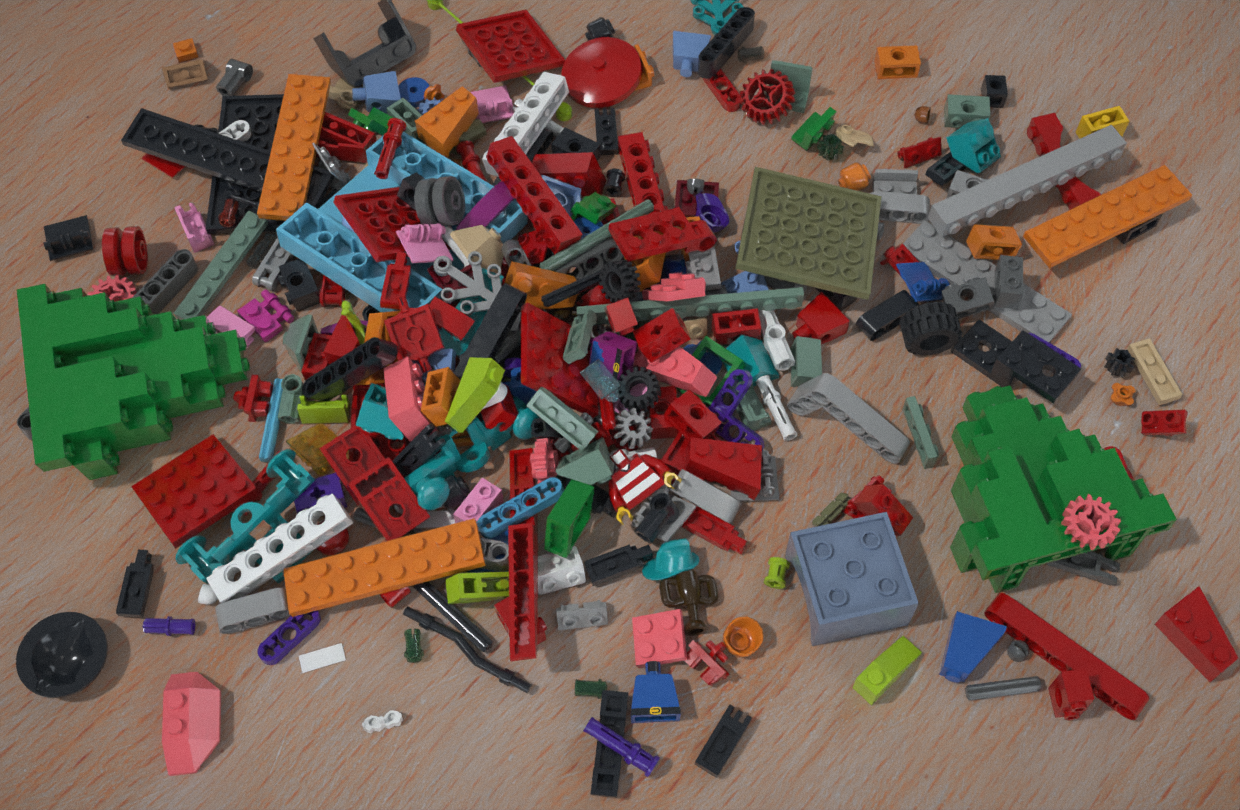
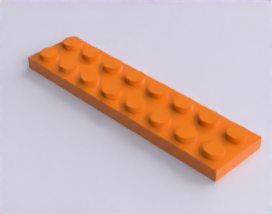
M288 74L258 206V218L286 221L306 203L317 152L312 143L314 142L316 145L319 143L331 85L330 77Z
M1163 165L1025 231L1023 237L1044 263L1051 268L1189 201L1192 194L1169 168Z
M473 518L284 568L289 614L295 617L484 567L486 563L476 519Z

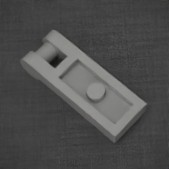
M278 237L252 278V284L257 286L263 285L271 291H275L278 286V276L281 275L278 266L291 262L294 257L293 254L280 246Z

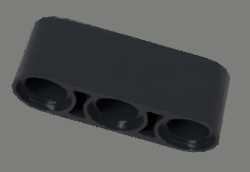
M902 290L861 315L856 321V325L870 341H874L899 326L901 317L907 311L920 305L915 302L914 298L906 290Z

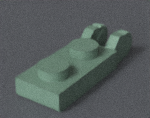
M590 309L585 311L583 317L579 315L574 318L563 355V360L568 364L583 359L588 352L592 328L597 322L596 314Z

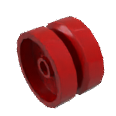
M128 226L123 231L119 227L104 229L102 235V254L108 274L110 276H123L127 271L131 275L144 274L147 269L148 252L142 229L139 226Z

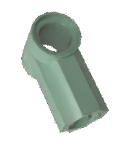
M290 374L285 376L281 382L283 391L278 419L286 424H295L300 419L297 406L301 404L299 396H303V382L298 375ZM298 386L297 389L290 391L293 387Z

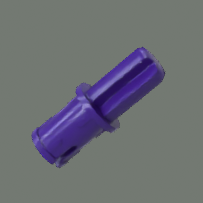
M168 616L167 619L146 618L142 627L144 633L166 634L167 636L172 634L193 635L196 623L195 619H173L172 616Z

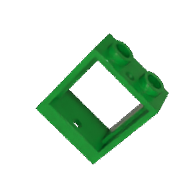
M705 336L692 356L700 361L706 351H708L731 367L710 397L695 394L706 407H710L729 375L736 369H744L746 365L742 359L708 336ZM676 388L682 394L686 392V390Z
M571 479L547 517L544 550L564 558L568 557L591 519L593 486Z

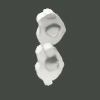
M390 710L384 717L373 715L367 717L362 726L364 731L368 733L380 732L385 727L391 729L394 726H400L403 717L398 711Z

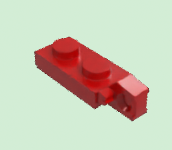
M397 252L395 264L390 263V265H387L380 299L381 308L400 310L396 298H401L404 295L407 296L411 265H407L406 253Z
M696 506L695 510L681 526L725 551L731 549L742 554L746 548L747 541L738 536L739 532L735 530V526Z

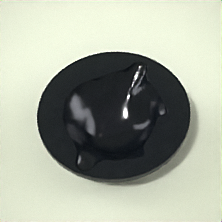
M62 612L48 616L34 625L21 641L16 656L18 676L26 688L41 697L63 698L76 694L89 686L103 669L108 653L106 635L94 619L82 613Z

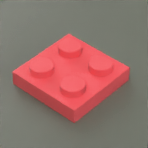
M681 609L632 618L635 662L638 668H645V663L650 661H657L662 665L687 660L684 620Z

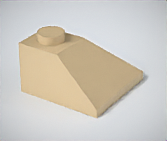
M479 225L450 233V236L467 259L471 252L477 251L482 256L481 268L487 269L491 264H497L501 268L503 260L501 249L503 243L500 238L502 236L494 228L489 230L485 226ZM473 256L471 261L477 262L479 257ZM497 269L490 270L492 272L498 273Z

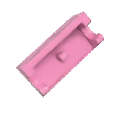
M189 203L191 209L187 212H184L180 205L174 207L194 253L215 245L211 235L207 234L206 224L195 205Z
M218 306L207 316L209 322L214 323L216 334L236 329L240 337L245 338L247 348L254 341L251 335L254 333L255 327L222 306Z

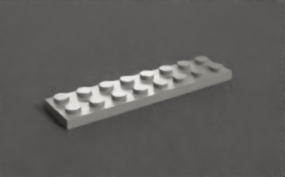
M925 220L903 243L919 262H925L933 275L939 279L946 278L950 285H961L974 277H979L980 279L986 277L994 299V309L988 311L1020 332L1024 330L1027 333H1033L1051 343L1072 316L1071 313L1024 283V295L1018 309L995 307L996 265L987 259H974L968 247L949 235L942 237L936 228ZM964 294L968 298L973 299L971 295Z

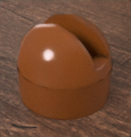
M918 107L914 114L915 119L921 123H928L931 107Z

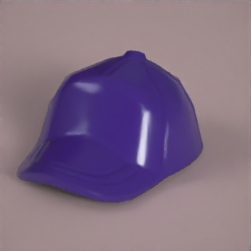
M698 193L696 195V216H700V220H705L713 233L723 230L729 224L730 219L719 198L708 193Z

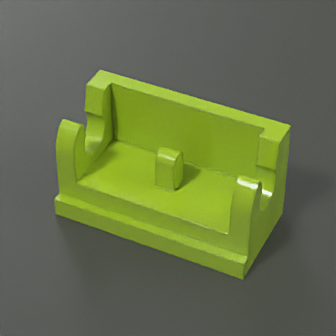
M305 395L299 396L301 404H298L297 410L302 424L348 423L350 411L348 396L341 395L342 400L307 401Z

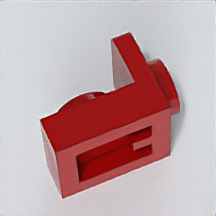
M902 243L895 248L894 246L889 247L883 253L885 257L880 261V264L883 266L889 263L900 275L896 264L919 261Z

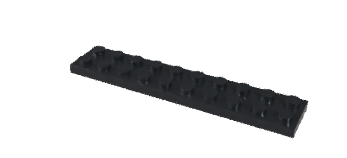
M143 108L140 109L121 139L124 146L260 192L263 189L271 153L269 150ZM313 166L306 203H309L316 209H318L335 177L329 170Z

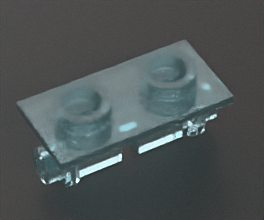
M599 359L580 372L601 400L604 397L609 402H616L619 399L617 388L621 385Z

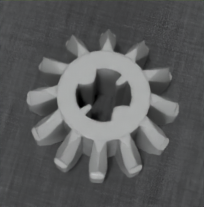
M632 408L630 412L625 409L621 412V416L617 415L615 417V421L618 424H616L613 430L618 431V433L614 435V438H622L620 441L621 446L628 442L629 449H633L635 444L640 448L644 445L643 441L647 442L650 440V436L647 433L652 432L653 428L647 426L651 422L650 418L643 419L644 411L637 415L636 408ZM635 426L636 430L630 431L629 427Z

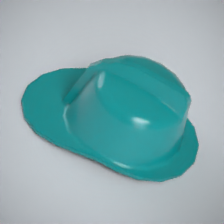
M686 538L670 540L661 544L656 557L644 565L642 573L649 580L666 579L695 568L699 564V556L691 552L689 541Z

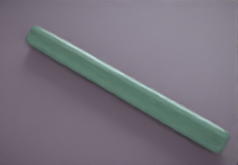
M645 200L543 261L539 265L540 268L550 271L558 269L611 237L612 235L608 230L610 223L651 213L654 210L652 202Z

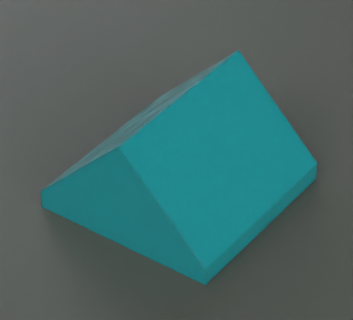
M741 335L726 348L744 361L746 365L744 369L748 370L752 375L753 387L757 386L756 380L762 376L769 375L771 381L779 378V374L761 339ZM723 362L728 372L731 367L727 365L725 362ZM744 375L737 378L739 382L743 381Z

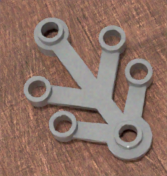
M473 251L468 255V262L472 266L474 280L452 266L450 258L446 256L437 257L434 261L435 272L440 276L450 275L467 287L457 290L449 287L444 288L441 291L442 300L446 303H451L457 299L481 296L487 301L472 303L469 300H465L460 304V311L470 316L474 312L489 310L501 288V268L497 264H491L487 268V275L492 280V293L484 286L481 269L482 256L479 252ZM477 256L479 261L472 262L471 258ZM444 261L447 265L442 268L439 267V263ZM497 269L498 273L496 275L490 274V270ZM450 292L453 295L447 299L444 297V294ZM470 305L472 308L470 311H464L463 307Z

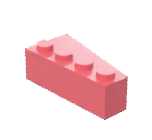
M637 343L633 368L637 367L640 371L641 367H644L646 371L648 369L651 370L660 382L686 391L690 389L693 393L704 397L708 395L717 376L679 346L650 363L639 349Z

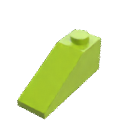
M470 357L445 422L457 432L463 433L497 392L505 369L492 358Z
M509 572L458 573L445 579L448 604L474 603L509 597Z
M902 636L856 678L852 688L870 705H873L922 652Z

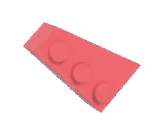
M406 357L383 369L389 418L411 442L432 422L421 412L425 390L422 370L417 363L414 364L409 357ZM435 426V429L430 433V435H431L433 432L437 431V427H436V426Z

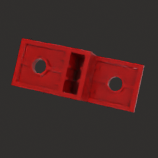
M355 425L319 448L359 508L363 507L385 541L401 538L430 518L427 511L418 505L416 495L389 457L384 458L371 437L361 427ZM351 449H355L360 453V459L356 462H351L346 457V453ZM394 504L401 506L403 509V514L398 518L392 517L389 513L390 506Z

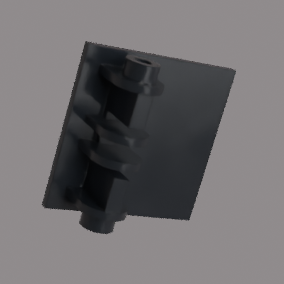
M87 215L44 226L46 242H43L46 251L48 250L50 261L94 250Z

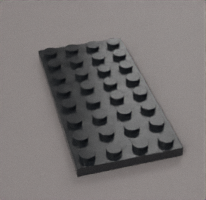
M284 94L222 96L218 131L221 132L235 121L244 120L250 126L251 137L243 142L271 151ZM212 175L206 221L207 234L233 233L248 211L257 214L258 209L253 205L233 198L226 199L224 196L225 191L231 190L234 195L255 202L260 201L262 192ZM267 219L268 225L263 232H277L276 229L285 221Z

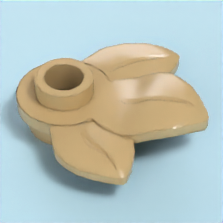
M341 78L335 87L330 86L328 97L337 101L341 108H355L358 101H353L352 88H363V84L352 87Z
M848 125L836 128V138L839 141L852 147L856 146L857 143L873 147L872 136L868 133L854 130Z

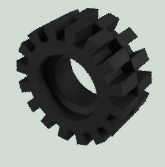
M627 260L609 262L601 269L603 274H599V278L602 279L599 285H603L601 291L606 293L605 298L610 299V302H617L625 298L632 300L638 295L637 292L640 291V288L637 285H641V281H638L637 277H640V274L635 273L637 268L636 266L632 267V262H627ZM618 276L620 277V280H621V286H620L619 281H618Z
M634 367V372L632 373L628 369L626 371L627 376L622 374L620 376L622 381H617L618 387L616 392L621 403L629 411L632 408H636L637 413H640V409L647 412L648 406L653 409L655 407L653 402L658 403L660 400L658 396H661V387L655 374L653 375L651 370L648 369L646 371L644 367H641L640 371L637 367ZM641 383L647 385V391L643 395L634 397L630 394L633 386Z

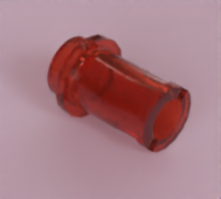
M233 199L225 201L223 211L218 216L220 225L224 227H231L236 221L235 214L239 203L235 201L234 205L231 206Z

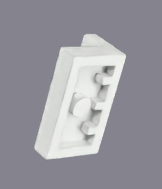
M576 546L572 548L567 558L554 553L538 556L539 595L586 582L583 563Z

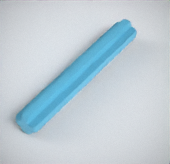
M276 378L274 380L259 453L261 462L269 463L274 455L280 425L278 413L283 391L281 387L283 378Z

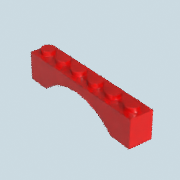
M1055 113L1031 119L1027 128V136L1032 140L1038 155L1043 156L1061 147L1063 126ZM1076 176L1069 179L1063 185L1058 184L1055 186L1060 191L1062 200L1067 204L1069 210L1101 195L1100 192L1090 188Z

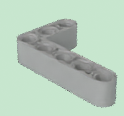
M824 373L799 385L787 404L788 409L799 416H804L817 409L824 408L890 463L898 464L910 445V441L906 436L833 375Z

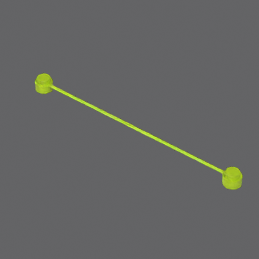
M427 0L430 9L438 10L443 8L460 24L464 23L443 5V0ZM522 76L532 86L535 85L529 78ZM562 102L556 110V118L560 121L570 120L572 118L571 106L566 102Z

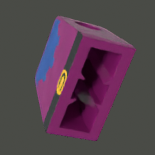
M605 332L595 338L591 337L587 349L591 352L590 368L614 387H618L617 381H622L620 376L622 374L627 376L626 371L628 369L632 373L637 342L612 332Z

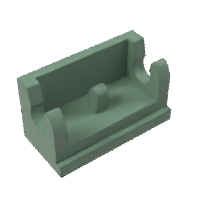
M797 336L790 347L795 360L794 366L790 367L791 387L799 386L822 374L821 340Z
M745 381L738 382L735 387L730 386V388L736 389L739 384H744ZM751 384L737 406L736 411L743 424L755 431L771 425L772 421L769 413L765 412ZM729 393V397H730V399H731V401H732V403H733V401H734L733 395H732L731 393Z

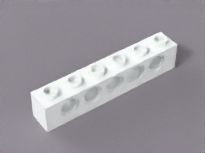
M543 72L494 142L513 136L523 152L527 154L569 93L566 78ZM485 152L482 161L487 174L498 176L493 166L488 163L486 158L487 152Z
M333 494L321 497L316 502V505L310 509L300 511L295 519L278 526L273 534L260 538L254 543L252 548L236 554L228 564L215 568L206 579L220 603L245 597L282 572L284 568L291 566L353 524L354 522L340 500ZM325 515V521L317 525L319 517ZM304 529V535L300 539H296L297 533ZM283 543L284 546L282 551L276 553V547L279 544ZM262 557L261 565L255 567L256 560ZM241 571L240 579L234 582L235 574Z

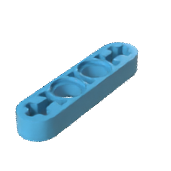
M548 478L482 515L477 521L480 534L487 539L494 538L508 530V526L517 525L556 503L565 490L563 484L558 478ZM554 487L556 491L551 492L550 489ZM537 498L536 504L526 506L527 500ZM516 510V514L512 518H504L507 511ZM498 517L501 519V523L498 522ZM490 523L492 527L487 529L486 525Z

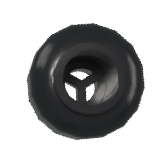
M603 17L597 18L586 26L588 32L585 33L588 41L601 37H613V34H615L609 19L605 20Z
M450 475L445 479L450 489L449 496L440 508L445 506L448 510L453 511L462 504L471 491L461 476L457 478L454 475Z

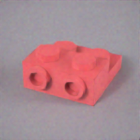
M670 273L669 278L661 279V284L650 285L651 289L642 290V297L644 300L666 302L705 296L706 282L703 277H695V273Z

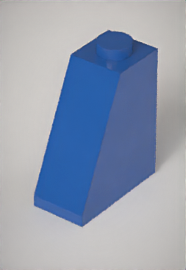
M957 611L951 622L939 675L945 676L951 682H965L1000 641L1006 632L1007 626Z

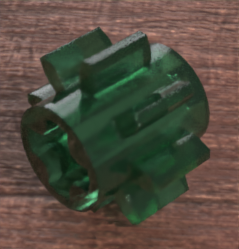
M834 134L823 135V140L818 141V155L826 160L838 159V154L843 153L844 146L841 145L842 140Z

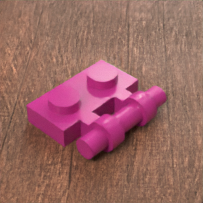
M267 289L261 292V296L264 298L263 302L259 303L254 298L237 310L238 315L244 321L255 327L254 332L265 343L283 331L280 324L282 321L285 320L287 323H292L295 319L291 314V310L286 305H282L279 302V298ZM271 308H274L276 311L274 315L268 312Z

